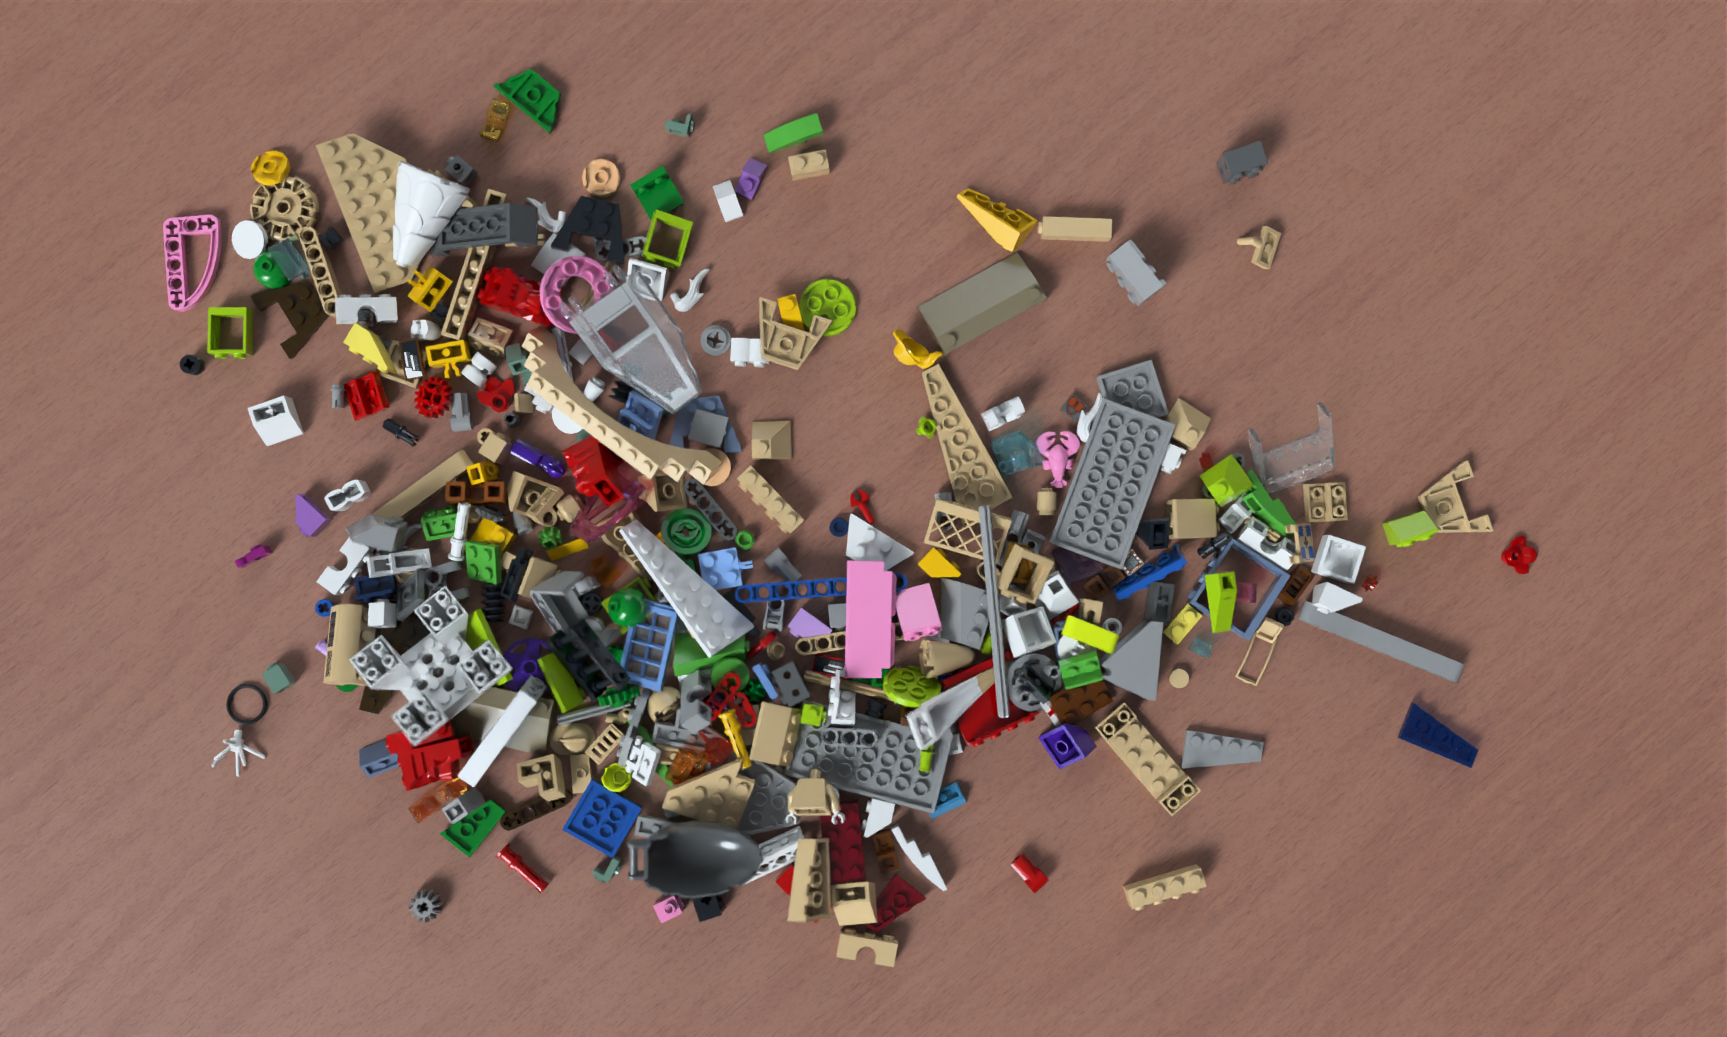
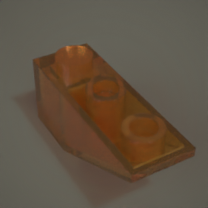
M457 775L456 778L443 783L408 809L419 824L468 790Z

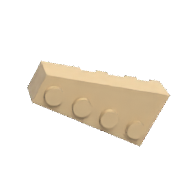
M811 837L798 839L788 921L809 922L831 918L829 838Z

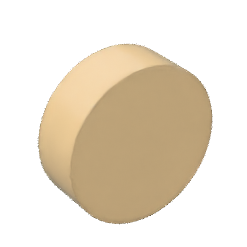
M1174 669L1169 674V682L1173 687L1183 688L1189 682V675L1183 669Z

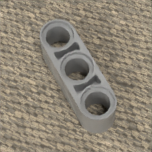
M828 727L822 732L821 739L824 744L829 746L871 748L876 745L879 736L873 729ZM827 731L835 733L836 738L834 741L827 740ZM847 732H852L855 735L854 742H848L845 739ZM865 734H873L875 737L874 742L867 743L864 739Z

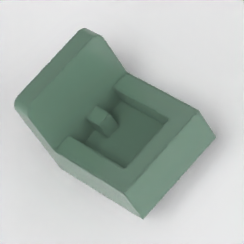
M615 855L606 872L596 867L592 872L595 875V879L603 883L605 881L609 883L614 875L617 876L623 866L620 864L622 858Z

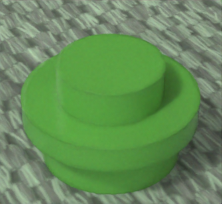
M744 530L737 534L735 542L739 548L747 550L754 545L755 538L751 532Z

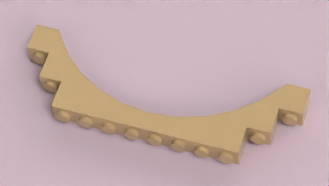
M541 325L528 332L522 348L530 354L524 366L533 373L526 386L650 480L663 471L677 482L689 473L702 484H705L715 475L722 461L710 452L684 449L658 442L623 426L605 414L579 390L567 374L558 355L556 336Z

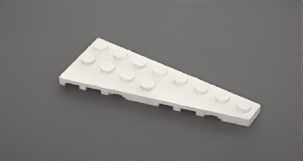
M637 519L620 529L619 532L709 658L755 627Z

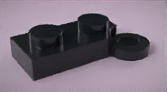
M1028 663L1014 670L1016 680L1023 684L1042 704L1050 700L1054 689Z

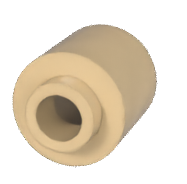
M1041 488V492H1037V510H1039V515H1054L1057 492H1053V488Z

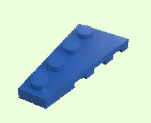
M1178 542L1172 546L1174 549L1169 553L1163 552L1158 555L1159 559L1153 564L1147 563L1142 566L1140 573H1132L1116 584L1113 589L1118 600L1129 598L1139 589H1145L1150 583L1165 578L1172 571L1182 569L1187 564V561Z

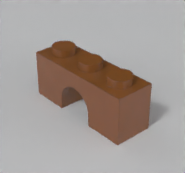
M446 481L445 501L450 504H458L459 502H467L469 504H508V484L505 482H485V484L471 485L467 482Z

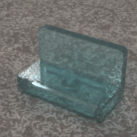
M289 238L268 248L269 253L288 280L301 276L303 280L310 277L309 267Z

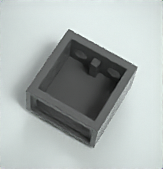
M1259 141L1225 152L1216 162L1223 184L1229 182L1232 185L1240 182V178L1247 176L1250 179L1258 176L1259 172L1264 170L1263 168L1267 165L1268 161L1262 143Z
M795 660L772 671L771 680L775 687L779 686L781 690L779 695L784 705L788 704L790 707L811 696V692ZM784 672H790L791 677L785 679L783 676ZM798 689L800 692L799 696H793L792 691Z

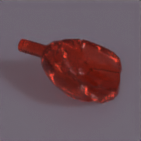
M702 731L698 734L706 742L704 749L711 765H721L728 760L733 750L731 742L721 737L709 739Z

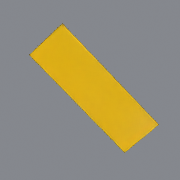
M583 537L546 552L552 562L587 549L589 546Z

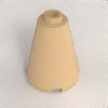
M928 639L922 640L920 648H923V654H919L920 668L922 674H926V679L969 666L975 658L974 651L969 646Z

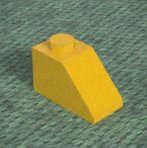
M796 295L778 298L777 302L783 324L805 331Z

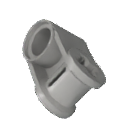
M781 600L782 605L780 608H774L771 601L767 602L763 621L764 630L770 628L782 632L785 600Z

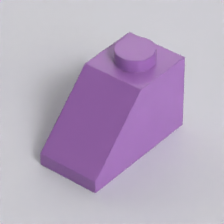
M298 493L295 496L296 524L300 527L299 531L306 537H317L332 520L305 494Z

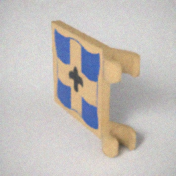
M1311 523L1285 525L1286 533L1294 532L1297 556H1289V563L1296 564L1315 561Z

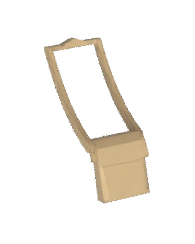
M1265 617L1261 625L1254 632L1235 677L1245 683L1257 686L1269 662L1277 636L1283 629L1284 624ZM1255 636L1272 643L1256 682L1239 675L1253 645Z

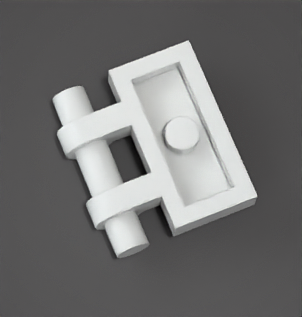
M637 735L631 744V753L627 758L625 771L628 773L633 772L632 777L644 786H649L652 784L661 751L648 742L642 743L643 737Z

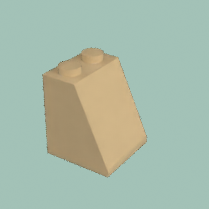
M1172 499L1165 501L1166 518L1170 519L1169 539L1217 537L1219 522H1216V514H1218L1219 508L1218 503H1215V499Z

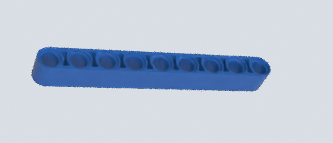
M895 574L902 582L899 588L896 587V591H901L907 586V578L903 574ZM847 577L742 585L736 589L735 598L740 603L844 596L847 595ZM839 581L845 585L843 592H839L836 589V584ZM819 583H823L826 586V591L823 594L819 593L816 589ZM800 584L805 585L807 588L805 595H800L797 591V587ZM780 586H785L788 590L785 597L778 594ZM761 587L767 588L769 592L766 598L759 596L758 591ZM741 589L749 591V597L746 600L739 597Z

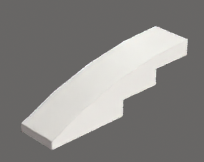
M899 825L892 826L893 834L913 864L941 890H947L930 852L928 851L922 855L914 837L906 841Z

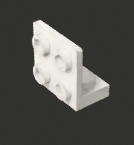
M836 670L835 677L831 676L830 688H833V690L829 689L828 701L832 704L828 705V716H831V724L854 726L856 692L839 690L840 670Z

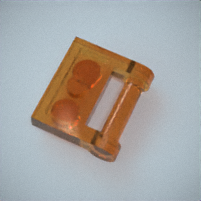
M679 748L665 773V779L682 783L701 775L706 764L710 763L713 757L712 754L708 751L697 752ZM696 761L699 762L693 773L689 775Z

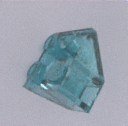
M1022 431L990 441L1001 477L1043 465L1038 446Z

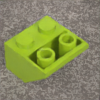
M1418 511L1382 523L1389 545H1396L1397 547L1415 544L1414 540L1424 541L1433 538L1432 534L1439 532L1425 511Z

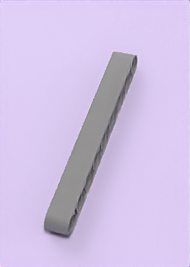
M1304 601L1298 616L1299 620L1449 681L1459 682L1465 667L1464 664L1336 612L1322 613L1311 602Z

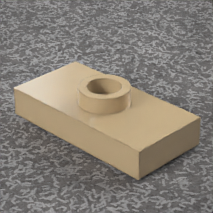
M586 753L570 755L573 794L584 793L592 779L591 758Z

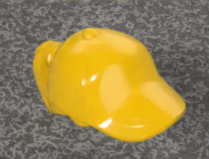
M901 329L893 331V335L898 342L893 350L894 355L899 362L905 365H917L922 369H927L943 355L939 351L929 353L924 346L914 342L911 337H907Z

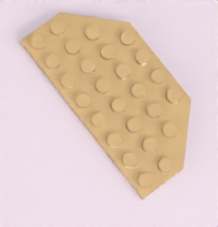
M354 133L316 145L374 293L407 283L408 279L412 280L413 272L417 270L419 263L417 266L408 265L406 268L397 265V260L393 259V225L395 224L397 172L399 162L407 163L406 159Z

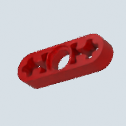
M727 672L704 702L710 708L712 706L710 701L716 705L712 709L711 721L716 719L739 688L740 676L736 672ZM733 677H735L736 684L732 683L728 687V690L731 691L730 693L727 691V689L721 687L722 685L724 687L728 685L727 678L732 679ZM723 692L726 698L724 701L719 702L715 699V694Z

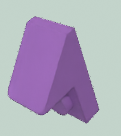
M749 158L741 170L742 176L735 193L753 200L767 165Z

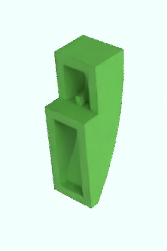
M815 113L764 134V139L768 152L773 153L803 144L805 140L822 136L823 130L818 114Z

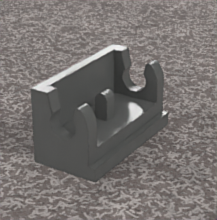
M1150 583L1147 590L1143 619L1170 623L1174 584Z

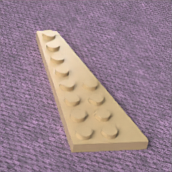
M939 364L922 372L923 382L956 503L977 509L980 506L988 505L993 509L1013 498ZM960 517L962 524H966L964 518Z

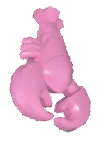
M1052 431L1045 432L1038 436L1036 450L1049 459H1042V465L1044 470L1051 469L1054 480L1050 482V485L1055 488H1062L1067 485V482L1063 480L1065 469H1072L1074 459H1068V457L1078 451L1080 441L1072 432L1062 431L1060 435L1068 437V440L1060 438V440L1068 449L1058 444L1049 450L1048 448L1055 442L1056 438L1048 440V437L1056 435V433Z

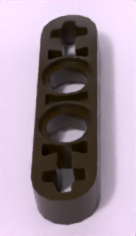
M565 788L567 795L565 802L563 800L557 801L555 803L557 806L555 807L553 800L548 801L550 808L546 811L540 808V802L545 800L542 797L516 808L501 817L500 825L503 829L510 831L562 808L570 803L572 799L571 792ZM524 808L531 809V818L523 817L522 811ZM515 812H518L519 819L515 820L512 826L505 823L508 819L507 816L512 819L517 816Z

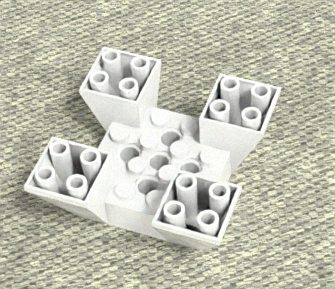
M446 586L414 609L431 633L400 656L381 635L349 659L371 689L401 690L408 699L409 703L392 717L414 746L442 727L512 670L489 640L475 651L467 644L468 613Z

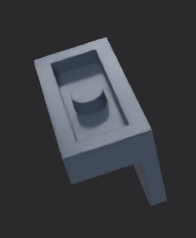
M386 740L359 750L360 768L368 778L399 767L397 762L398 753L390 755V751L386 747Z

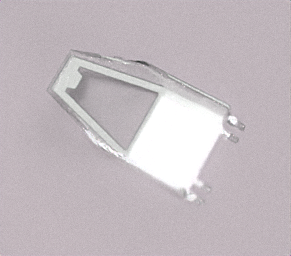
M616 265L613 267V272L621 280L619 283L610 272H606L604 276L612 286L609 290L583 308L571 296L568 301L573 309L577 311L574 314L564 302L559 305L560 310L602 368L674 414L703 392L695 368L693 369L690 360L691 355L687 350L684 334L640 271L636 270L628 276L622 268Z

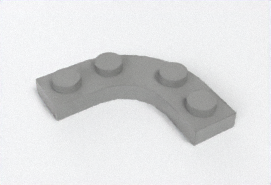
M644 688L642 694L637 695L634 702L636 709H631L628 720L631 722L627 734L622 735L619 743L620 747L616 755L619 757V766H626L627 758L631 753V744L635 739L650 697V689Z

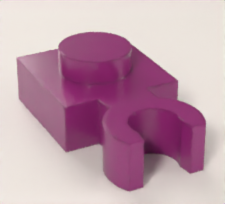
M260 544L250 549L251 552L235 560L238 568H244L273 552L269 546H262Z

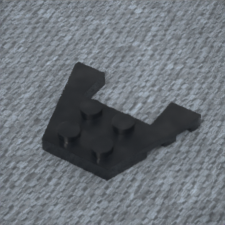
M581 196L552 242L551 248L569 252L573 233L611 241L607 261L625 265L619 204Z

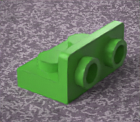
M451 505L442 510L430 509L423 513L420 521L427 541L454 536L458 506Z
M1096 651L1058 661L1066 690L1103 680Z

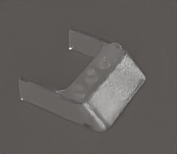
M1322 402L1317 403L1319 426L1314 433L1263 452L1261 440L1252 428L1248 429L1252 464L1260 483L1269 495L1321 477L1334 469L1332 417Z

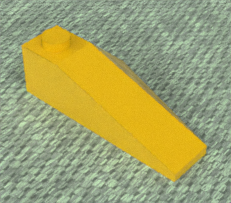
M969 188L957 195V198L993 239L1011 252L1023 244L1038 223V220L1019 209H1016V212L1005 207V203L991 202L988 196Z

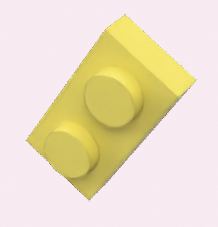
M1186 603L1162 633L1178 645L1202 615Z

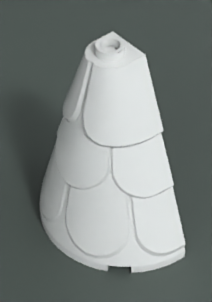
M399 162L396 184L395 224L393 225V259L397 260V265L406 268L408 265L417 266L436 242L437 236L449 223L450 218L466 199L470 188L425 172L421 168L406 162Z

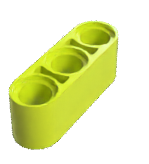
M1069 615L1061 633L1064 636L1109 654L1114 653L1120 637L1113 632Z

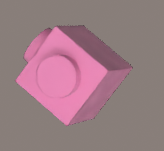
M669 895L655 902L653 907L661 924L683 913L685 910L683 898H680L678 895Z

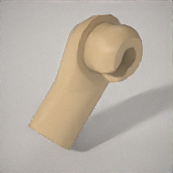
M626 707L618 714L607 713L605 722L619 725L625 724L628 721L631 708Z

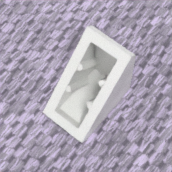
M731 181L712 186L725 222L742 217L743 214Z

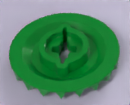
M689 508L678 509L671 512L664 519L661 527V536L664 544L670 550L675 551L676 554L693 555L706 548L711 538V525L708 519L699 511ZM683 529H687V531H691V532L689 533V536H686L685 534H681V533L683 532Z

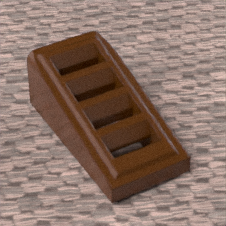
M1301 563L1290 574V578L1277 596L1287 606L1296 604L1315 576ZM1298 573L1302 574L1306 580H1303ZM1295 579L1296 581H1298V582L1301 584V586H1299V585H1298L1295 581H1293V580Z

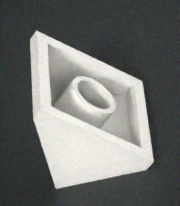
M630 258L626 280L629 287L636 294L662 301L670 276L669 270L665 267Z

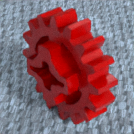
M429 377V381L424 379V385H418L419 392L415 391L417 398L413 400L418 403L415 409H419V414L424 415V417L438 419V415L444 416V410H450L448 404L453 403L450 401V398L454 396V394L449 393L452 387L448 386L447 381L439 377Z

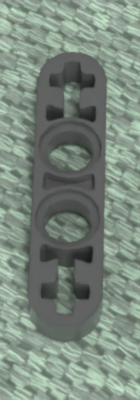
M687 480L684 485L685 492L721 537L725 540L735 539L738 534L737 527L698 480ZM690 483H697L698 486L696 487V489L699 492H701L702 490L704 491V493L699 495L696 500L694 496H697V494L694 491L689 492L688 490L690 488ZM702 497L710 499V505L706 508L700 505ZM718 511L722 514V520L716 523L712 520V514ZM726 519L728 523H726L725 525L729 529H734L732 531V537L729 535H724L726 533V530L723 527H721V529L718 528V526L722 525Z

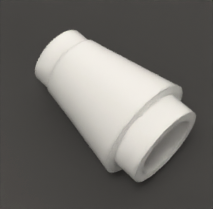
M593 376L592 379L588 380L583 394L593 403L605 390L606 384Z

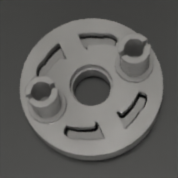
M1028 653L1018 656L1006 668L1008 699L1015 706L1026 711L1043 710L1039 703L1040 701L1023 684L1015 679L1014 670L1019 667L1021 668L1026 663L1031 664L1030 666L1054 689V692L1061 688L1060 669L1050 658L1042 654Z

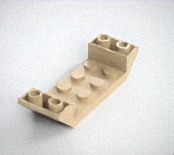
M1125 702L1095 727L1106 743L1171 816L1176 814L1201 792L1191 778L1180 769L1141 724Z

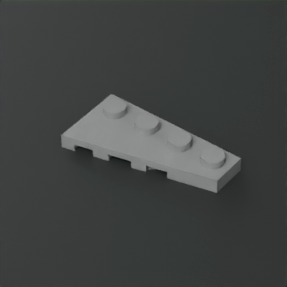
M1186 730L1180 768L1261 762L1264 742Z

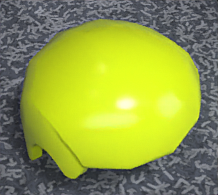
M613 763L605 768L601 780L604 787L610 791L621 792L626 790L631 784L632 773L625 771L626 766L622 767L618 763Z

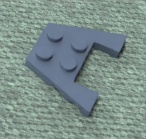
M720 396L691 398L679 407L670 445L685 449L684 437L689 436L691 430L690 423L693 422L696 409L728 417ZM728 419L725 430L727 434L723 438L724 453L742 452V448Z

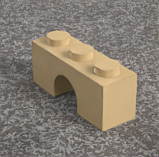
M845 928V930L840 931L836 957L856 960V955L860 948L870 947L876 954L875 964L894 967L898 940L894 939L895 937L891 935L879 937L875 936L876 934L873 932L865 931L862 934L856 933L855 929Z

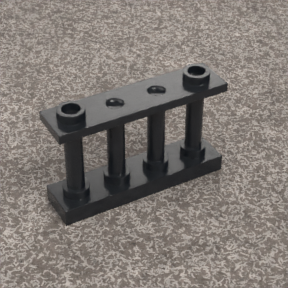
M584 618L570 630V634L565 635L559 629L545 642L592 702L605 692L607 686L613 684L617 691H619L631 679ZM577 639L583 648L577 650L571 641ZM589 654L595 663L589 665L583 656ZM601 669L607 678L601 680L595 671Z

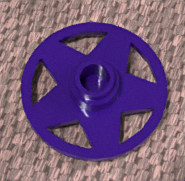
M534 638L522 639L513 643L505 651L503 658L515 669L512 675L513 679L505 683L512 691L519 692L520 690L517 688L526 683L531 675L541 679L546 685L543 671L538 662V659L541 658L539 644L547 648L550 653L552 651L544 641ZM528 642L524 654L511 652L518 645ZM549 683L548 685H546L547 687L544 690V692L550 688Z

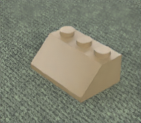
M762 702L749 759L774 765L790 766L795 743L798 738L797 734L803 709L789 707L784 704Z

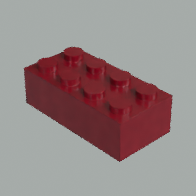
M858 800L839 802L841 807L839 812L843 813L846 817L844 823L841 822L839 816L836 817V825L832 822L834 812L831 815H820L822 838H829L830 885L866 882Z

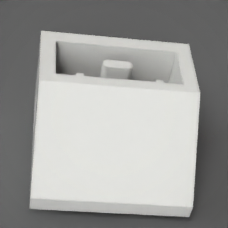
M281 396L248 408L253 426L266 446H271L304 434L293 399L290 397Z

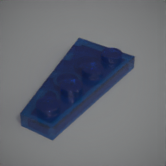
M1411 702L1397 738L1472 768L1479 750L1459 735H1456L1444 724H1441L1429 713L1422 710L1418 705Z

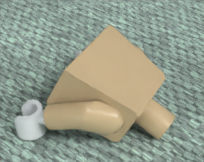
M812 769L810 771V778L799 779L797 785L788 794V812H790L786 817L788 824L792 823V817L796 825L801 821L800 815H831L832 812H834L832 822L835 825L837 824V816L841 818L842 823L845 822V815L839 812L841 807L838 796L833 786L821 778L822 771Z

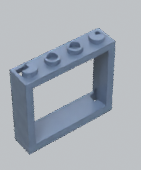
M1232 538L1229 543L1221 547L1217 556L1214 555L1208 563L1210 567L1207 572H1203L1198 578L1199 584L1196 589L1192 588L1189 592L1187 603L1210 617V610L1197 602V599L1206 587L1205 575L1214 574L1229 549H1235L1276 576L1244 628L1241 630L1231 624L1230 631L1249 641L1291 575Z

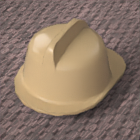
M584 723L559 725L552 730L549 737L551 748L562 755L585 753L595 741L593 729Z

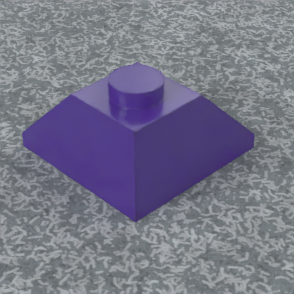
M1067 723L1038 737L1059 769L1086 758L1097 747L1086 730Z

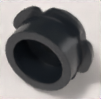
M1288 607L1278 609L1275 613V620L1284 624L1283 626L1290 625L1294 620V613Z

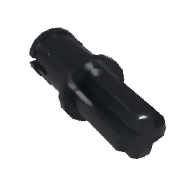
M391 419L383 422L382 427L385 430L394 434L396 439H402L412 447L416 445L414 440L418 442L420 439L418 435L407 430L406 426H401Z
M1224 531L1217 537L1210 538L1208 543L1197 549L1198 555L1204 554L1201 558L1206 559L1215 551L1219 552L1221 547L1232 540L1231 533Z

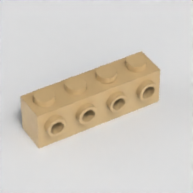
M751 465L737 478L740 481L737 485L745 493L749 491L753 495L751 499L758 506L762 504L767 509L764 513L771 520L776 518L780 523L778 527L785 534L787 532L793 534L805 522Z
M1194 864L1125 885L1123 889L1131 909L1142 910L1148 904H1161L1165 902V899L1171 897L1172 899H1178L1187 892L1198 893L1207 886L1201 867Z

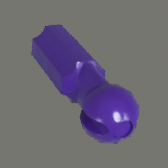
M517 439L511 448V454L543 470L551 477L560 478L566 472V465L562 460L555 459L520 439Z

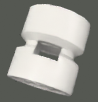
M477 351L471 359L472 364H467L461 373L481 388L487 381L486 376L491 375L497 366Z

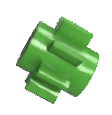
M555 526L543 527V531L538 532L539 544L546 549L556 548L557 543H562L561 530H558Z

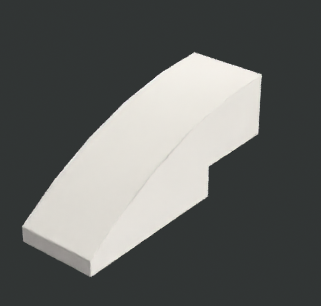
M429 548L367 558L369 578L432 568Z

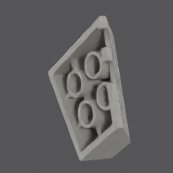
M1131 239L1106 259L1108 269L1112 273L1115 272L1118 277L1117 282L1122 288L1127 290L1129 300L1133 304L1136 303L1137 306L1155 296L1167 284L1163 279L1158 280L1157 271L1153 266L1145 264V256Z
M368 514L346 527L345 531L348 532L347 534L354 543L393 552L403 545L408 523L403 522V518L396 516L386 518Z
M940 577L941 638L980 650L989 622L987 591Z

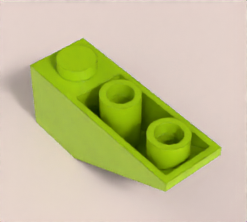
M1235 572L1205 575L1212 632L1231 630L1237 594Z

